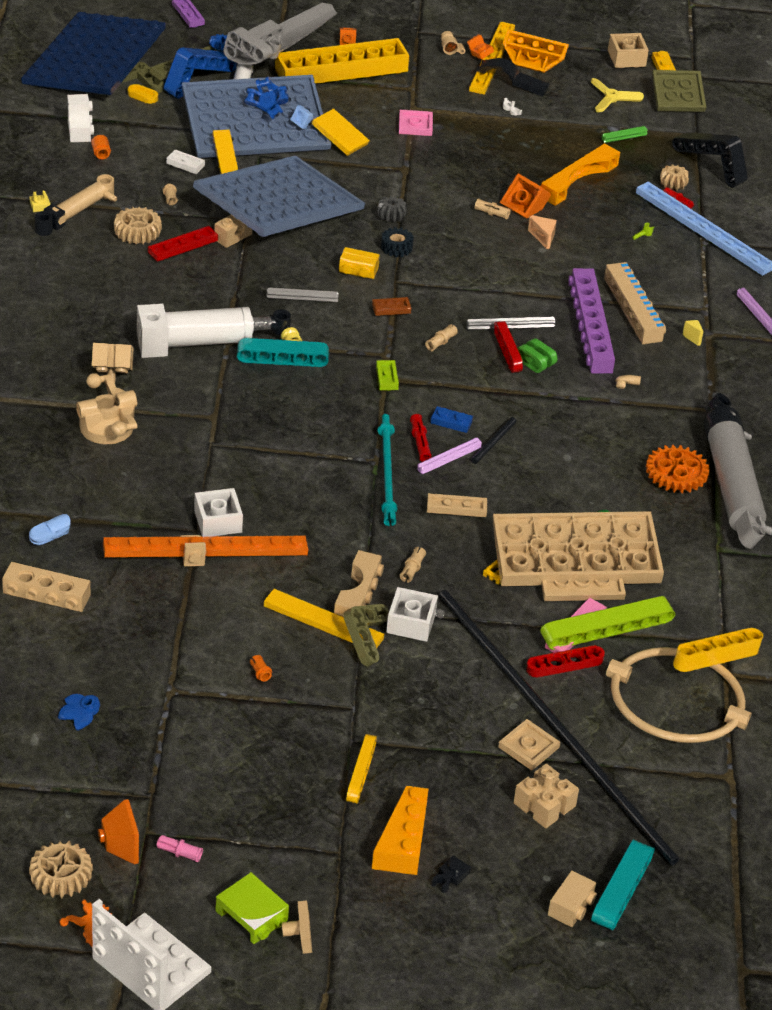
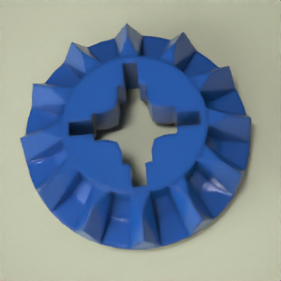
M216 34L211 36L210 46L216 50L223 51L227 35Z

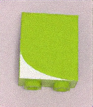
M252 872L216 896V912L220 916L226 913L230 914L250 932V941L253 944L266 939L272 931L282 927V922L288 921L289 905Z

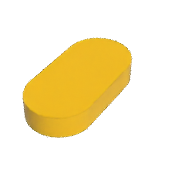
M132 84L128 87V96L148 104L158 101V92L139 84Z

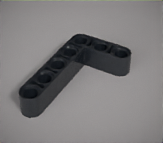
M687 132L672 140L673 148L677 152L721 155L724 177L729 187L733 188L747 181L748 175L742 143L739 137Z

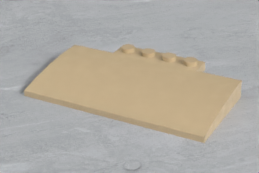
M651 511L493 514L501 586L541 585L544 601L588 600L589 598L593 600H625L624 584L662 583L664 570Z

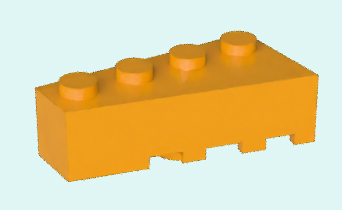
M405 787L374 849L372 869L417 875L428 788Z

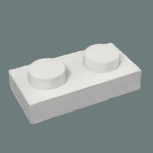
M174 150L167 157V164L197 174L205 166V160Z

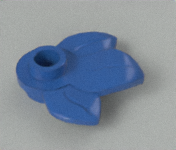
M72 694L65 698L67 705L61 708L58 718L60 720L74 719L75 729L77 731L83 729L92 722L93 715L98 713L100 701L94 695Z

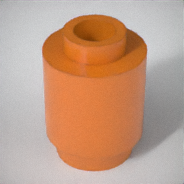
M104 135L95 136L91 141L94 155L102 160L108 158L111 153L108 138Z

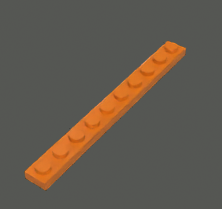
M306 536L103 537L104 557H184L185 543L205 542V556L308 555Z

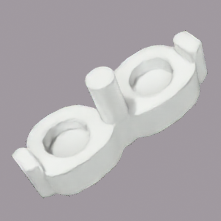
M504 98L503 109L510 111V114L514 116L522 114V110L514 107L515 101L511 103L507 98Z

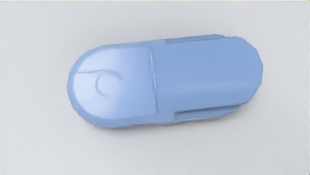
M61 514L34 526L29 532L30 542L39 546L69 533L70 517L67 514Z

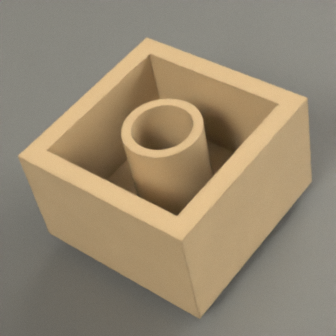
M641 33L610 34L608 52L615 68H639L646 66L649 50Z

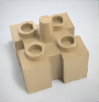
M93 343L92 366L96 368L97 372L110 374L115 383L116 373L128 374V370L132 371L134 348L132 345Z
M546 763L534 772V778L527 777L516 785L514 804L525 813L532 811L534 813L533 819L544 828H548L558 820L559 812L565 815L576 807L579 788L567 779L560 780L559 773Z

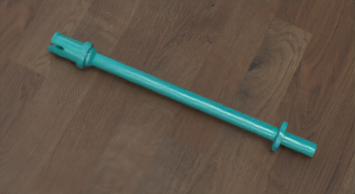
M383 414L382 424L378 427V434L383 436L385 502L382 504V512L384 513V524L390 526L391 520V524L394 526L396 524L397 504L393 502L390 436L394 434L395 428L390 424L389 415Z

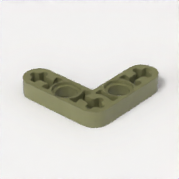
M138 62L122 81L123 83L138 79L145 87L153 89L158 93L164 90V81L150 74V67L143 62Z
M384 604L354 606L344 612V621L361 663L367 667L379 661V653L368 626L382 625L388 621L389 609Z

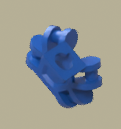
M266 77L265 80L261 81L257 79L258 91L248 88L246 91L248 95L244 102L258 107L269 114L273 120L276 114L279 112L283 113L279 105L289 101V96L286 93L287 88L285 86L278 87L273 84L270 77ZM267 86L269 91L264 92L263 87ZM254 96L259 97L258 101L254 100Z

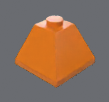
M517 174L500 203L521 216L529 218L544 208L552 194L538 184Z
M126 799L102 818V829H98L100 843L104 842L107 852L132 864H139V832L129 799Z

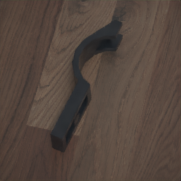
M504 58L482 60L481 66H478L476 70L485 74L490 69H500L509 75L512 85L542 97L549 88V83L521 73L513 62Z

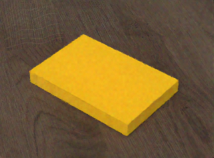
M335 109L313 119L311 123L347 156L368 145L370 141Z

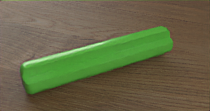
M645 126L603 133L601 139L604 143L646 136L648 130Z

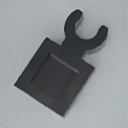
M453 855L439 868V874L433 877L432 886L435 887L438 883H442L441 892H447L450 883L457 886L471 873V866Z

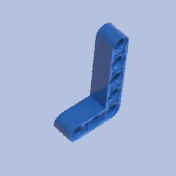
M180 48L174 57L164 90L179 99L183 97L182 83L190 82L194 69L233 72L236 69V62L228 59L224 51Z

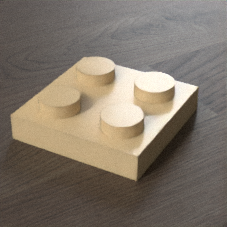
M526 719L500 740L498 747L530 770H533L559 749L560 741Z

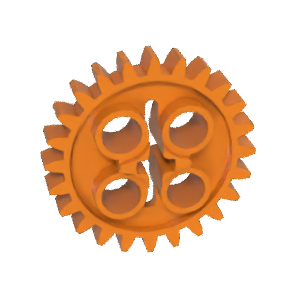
M664 445V450L658 447L657 451L653 450L652 455H649L646 463V473H649L648 478H653L652 483L659 482V488L666 486V491L671 488L674 493L676 490H680L683 493L686 489L690 493L692 488L697 491L698 486L703 487V484L707 482L709 465L706 464V459H702V454L696 455V450L690 452L689 447L683 449L682 445L679 448H676L674 445L668 448V446Z

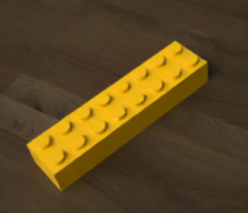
M399 38L280 52L275 59V71L279 77L313 75L315 83L337 82L346 79L353 80L362 77L369 78L371 76L408 72L409 54Z

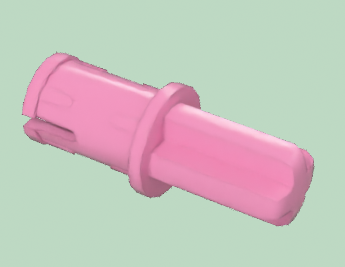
M162 835L157 841V848L174 853L176 857L182 856L195 862H199L201 859L203 848L187 844L183 839L178 841Z

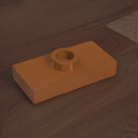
M408 297L372 300L375 316L411 314L412 308Z

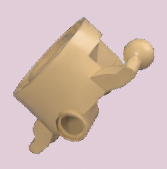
M96 373L90 374L86 380L87 385L91 388H97L102 382H105L108 394L97 396L95 399L76 402L81 433L86 439L99 444H116L124 441L132 434L133 429L137 428V423L134 419L135 407H137L135 392L133 390L124 391L116 388L110 374L99 376Z

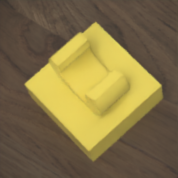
M45 191L42 192L43 195H37L36 192H33V196H30L33 212L44 211V208L51 205Z

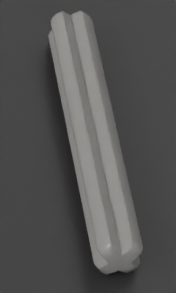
M286 288L267 289V298L338 302L339 296L336 291Z

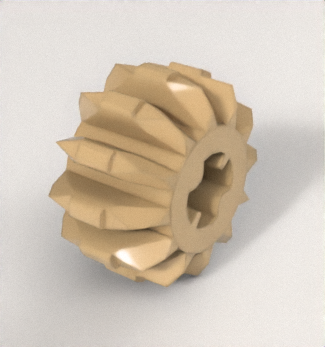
M667 165L660 174L661 184L664 185V188L669 187L676 191L678 189L682 190L689 181L688 171L685 170V167H679V165Z

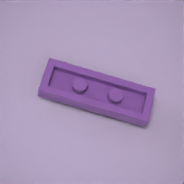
M172 0V5L189 28L204 25L205 19L190 0Z

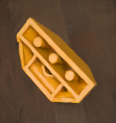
M509 29L503 41L511 61L516 66L542 73L562 62L569 44Z

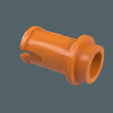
M261 655L253 656L252 658L256 663L250 659V665L256 672V678L263 682L268 681L272 676V669L265 664Z

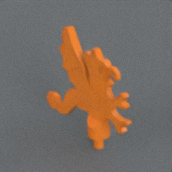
M83 900V910L87 915L83 917L66 916V918L60 920V925L63 927L67 926L69 921L76 925L85 926L83 936L86 938V943H89L92 947V903H87L86 900ZM103 904V908L108 911L109 907H105Z

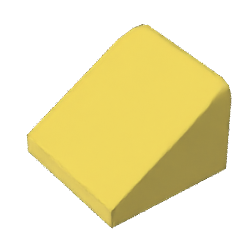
M685 321L683 336L697 346H700L704 331L699 321Z

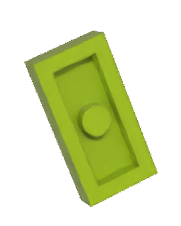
M376 360L379 389L387 391L398 390L399 382L395 360Z

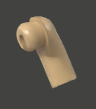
M618 376L615 380L616 387L624 389L626 384L640 385L641 376Z

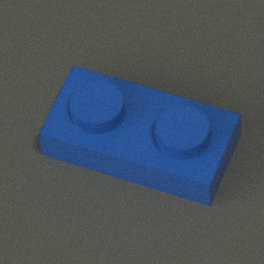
M438 406L431 417V424L464 433L468 432L473 421L472 415Z

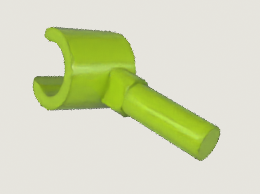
M645 223L643 230L632 236V239L635 240L643 235L651 236L654 226L649 227L650 223Z

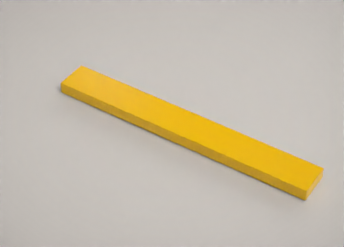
M499 23L489 44L493 47L494 52L482 60L502 58L506 50L503 45L508 29L514 31V24ZM490 69L485 74L477 71L469 91L485 95L496 69Z

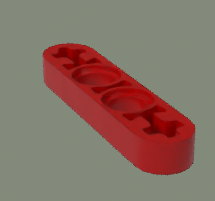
M495 322L494 333L512 373L522 372V358L506 322Z
M593 645L535 656L528 659L526 671L532 677H543L595 667L603 663L605 652L601 647ZM576 657L579 658L580 661L574 662L570 658ZM558 661L561 663V665L556 666L551 664L550 662Z

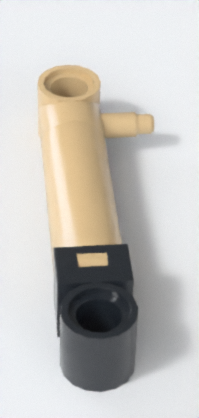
M107 174L97 177V182L58 205L51 204L44 208V211L37 212L35 214V232L40 236H48L53 232V229L59 230L65 226L66 220L104 198L114 202L117 201V197L114 195V177Z

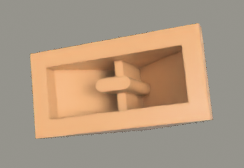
M532 215L529 218L528 231L546 249H549L555 235L557 220Z

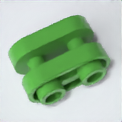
M536 338L517 347L522 363L536 373L542 372L557 362V353Z

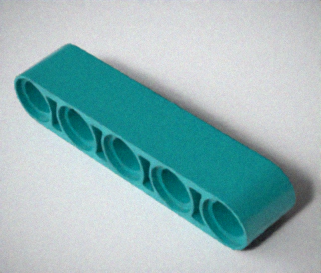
M243 338L238 342L237 358L244 363L324 367L329 361V347L322 342Z
M634 839L632 840L595 907L591 918L592 922L611 930L615 929L651 862L655 848Z

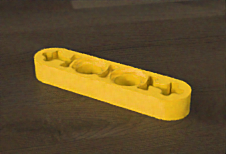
M365 735L348 787L347 802L358 804L375 751L377 736Z

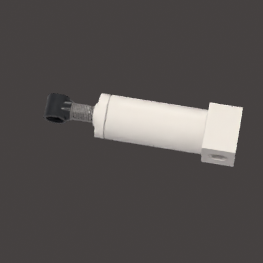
M163 304L137 305V339L142 358L168 356V347L238 343L240 339L252 338V333L255 330H270L277 335H281L282 331L290 328L291 313L284 309L276 310L272 315L266 317H252L249 307L165 312Z

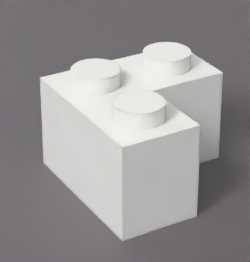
M88 94L67 95L70 142H91V135H94L92 115H89V111H92V101H89Z

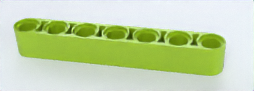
M659 596L552 621L545 624L541 628L540 633L551 650H555L553 647L570 645L571 642H574L571 645L573 646L665 624L675 617V612L664 596Z

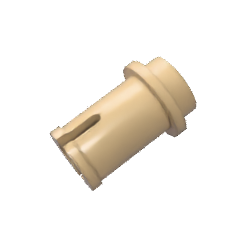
M167 184L163 188V194L166 196V201L169 205H175L178 201L176 197L177 189L173 184Z

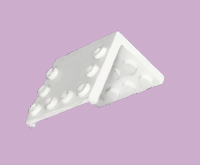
M98 899L92 904L93 959L154 1010H165L211 973V966L145 912L128 926H125L103 908V901Z

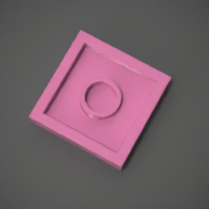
M400 110L399 134L432 136L433 112Z

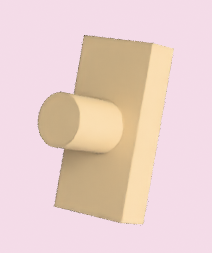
M298 901L299 921L282 922L283 937L300 935L303 954L312 953L307 901Z

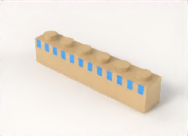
M627 262L606 265L604 279L641 343L662 342L663 336L666 333V326L660 320L658 312L654 310L652 302L646 296V292L641 288L639 280L635 278L633 270L630 269Z

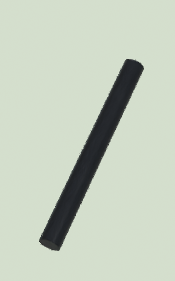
M511 417L471 458L472 463L477 464L517 422L514 417Z

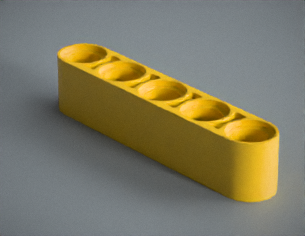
M747 628L680 644L677 647L673 666L679 671L688 672L757 655L763 639V633L756 628Z

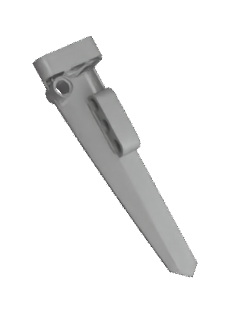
M322 2L280 24L268 20L248 31L243 27H238L227 34L223 50L224 54L233 62L243 65L257 64L268 58L276 59L280 52L311 34L334 17L337 12L332 4Z

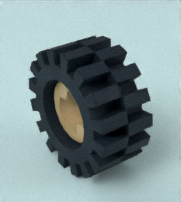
M394 227L393 230L388 228V230L382 233V251L385 254L389 253L391 257L392 255H395V257H398V255L404 257V254L406 256L409 255L413 249L414 237L412 233L408 232L407 229L403 230L401 227L400 229Z

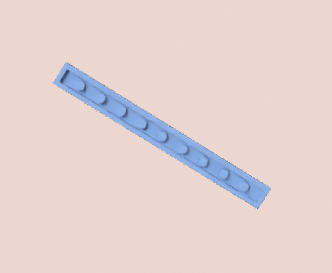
M646 182L636 188L638 195L743 262L763 276L772 271L771 260L655 185Z

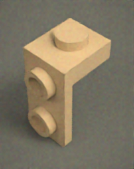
M181 535L180 537H195V536L201 537V536H200V535ZM205 542L185 543L184 566L205 565Z

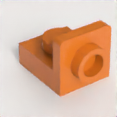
M340 27V45L356 43V28Z
M480 34L467 41L471 54L479 59H483L494 52L491 45L484 43Z

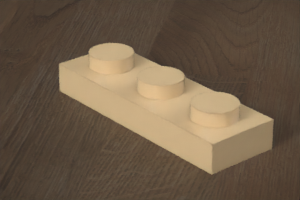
M428 493L427 513L486 517L487 498Z

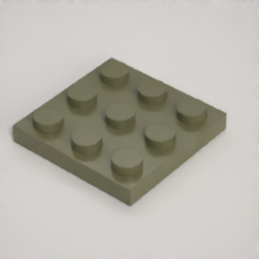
M653 70L652 79L657 111H706L701 71Z

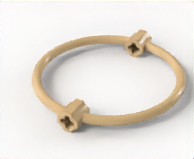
M651 648L632 654L622 662L614 659L610 661L606 676L612 678L611 694L617 708L632 724L653 736L675 742L699 743L720 738L731 732L735 727L745 730L748 725L751 712L745 710L744 692L737 679L721 664L709 667L723 676L731 685L736 695L737 707L730 705L724 720L727 724L717 730L701 734H680L659 729L637 717L626 706L619 690V682L626 684L629 680L633 668L630 665L649 657L675 656L677 648Z

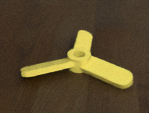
M592 78L591 83L605 94V97L595 107L596 112H603L611 103L617 101L641 102L644 98L641 92L617 91L609 89L598 79Z

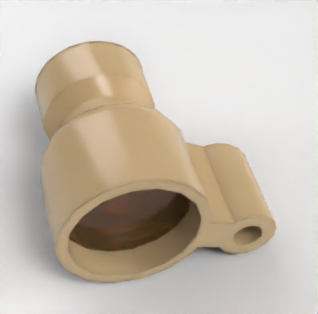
M445 31L441 34V44L446 54L465 53L464 45L457 42L452 32Z

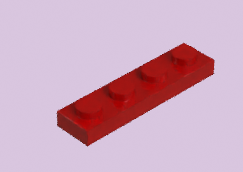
M210 226L148 246V253L158 262L218 241V234Z

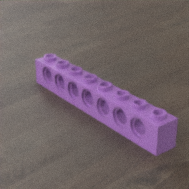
M573 268L568 284L571 286V297H574L573 307L576 308V320H579L578 329L582 331L581 342L584 343V354H587L586 365L590 367L591 373H613L615 356L594 269Z

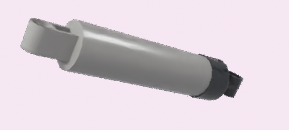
M717 393L705 406L707 415L704 418L703 426L710 445L729 524L732 529L737 531L740 542L745 547L752 549L765 533L772 535V527L765 524L766 512L746 439L751 440L752 435L744 431L741 416L737 410L730 407L731 401L722 393Z

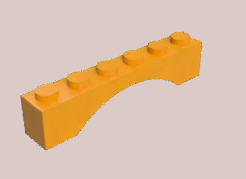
M604 143L543 181L540 186L552 194L547 202L556 206L566 199L568 188L577 179L590 174L609 172L616 168L619 163L620 152Z

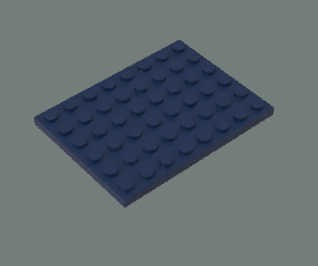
M78 12L22 76V84L112 95L165 30V22Z

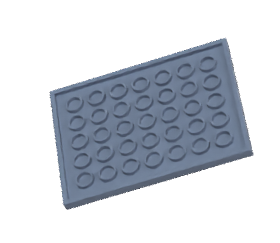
M313 75L270 77L273 84L278 87L285 86L287 88L286 93L289 96L287 103L279 105L283 113L279 112L276 114L273 120L269 114L258 107L244 102L248 95L246 93L247 89L251 88L258 91L256 80L260 79L261 81L265 80V78L182 83L183 96L198 158L217 157L212 135L213 130L230 129L235 156L331 149V141L311 123L308 124L306 129H302L290 120L297 105H302L313 114V119L323 115ZM263 87V91H269L268 87ZM254 96V100L258 101L259 97Z
M296 155L196 180L193 184V187L201 194L208 197L212 202L222 207L223 210L232 214L236 219L246 224L247 227L253 229L262 237L364 209L365 202Z

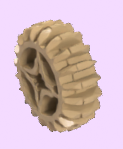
M132 206L131 209L125 208V211L121 210L120 214H116L114 221L115 234L123 242L128 241L129 244L135 243L137 245L141 243L144 245L145 242L155 241L162 230L160 216H158V213L153 212L152 209L147 210V207L140 208L139 206L134 208Z
M59 841L55 845L50 842L49 847L42 845L41 851H35L34 857H31L29 867L32 884H35L37 890H42L44 895L50 893L52 898L55 895H60L63 898L65 894L72 897L74 891L80 893L82 888L87 887L93 871L90 855L87 854L85 848L80 849L78 844L72 846L70 841L66 844H62Z

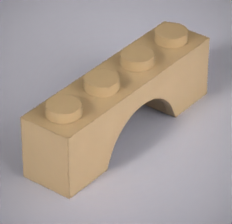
M358 550L352 564L351 578L360 585L351 590L340 591L335 603V614L343 617L344 612L354 606L370 604L373 595L372 590H376L378 576L381 577L384 570V565L381 564L382 556Z

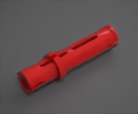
M414 414L410 417L412 424L411 432L416 440L420 461L423 462L432 458L422 416Z

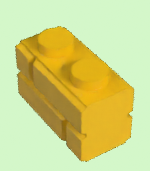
M345 247L340 257L339 272L374 279L379 267L380 254Z

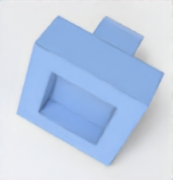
M297 105L290 120L302 129H306L313 119V114L302 105Z

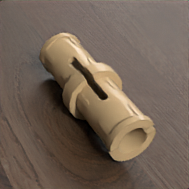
M477 199L475 203L476 210L486 212L490 216L496 215L505 219L509 218L511 212L509 208L499 206L495 202L489 203Z
M450 324L444 330H439L435 333L434 337L426 341V348L434 351L440 345H445L451 337L458 333L457 328L454 325L452 327V324Z
M416 547L411 557L405 561V567L400 573L402 581L405 582L407 579V583L411 582L415 573L420 570L421 562L426 556V551L423 548L419 550V547Z

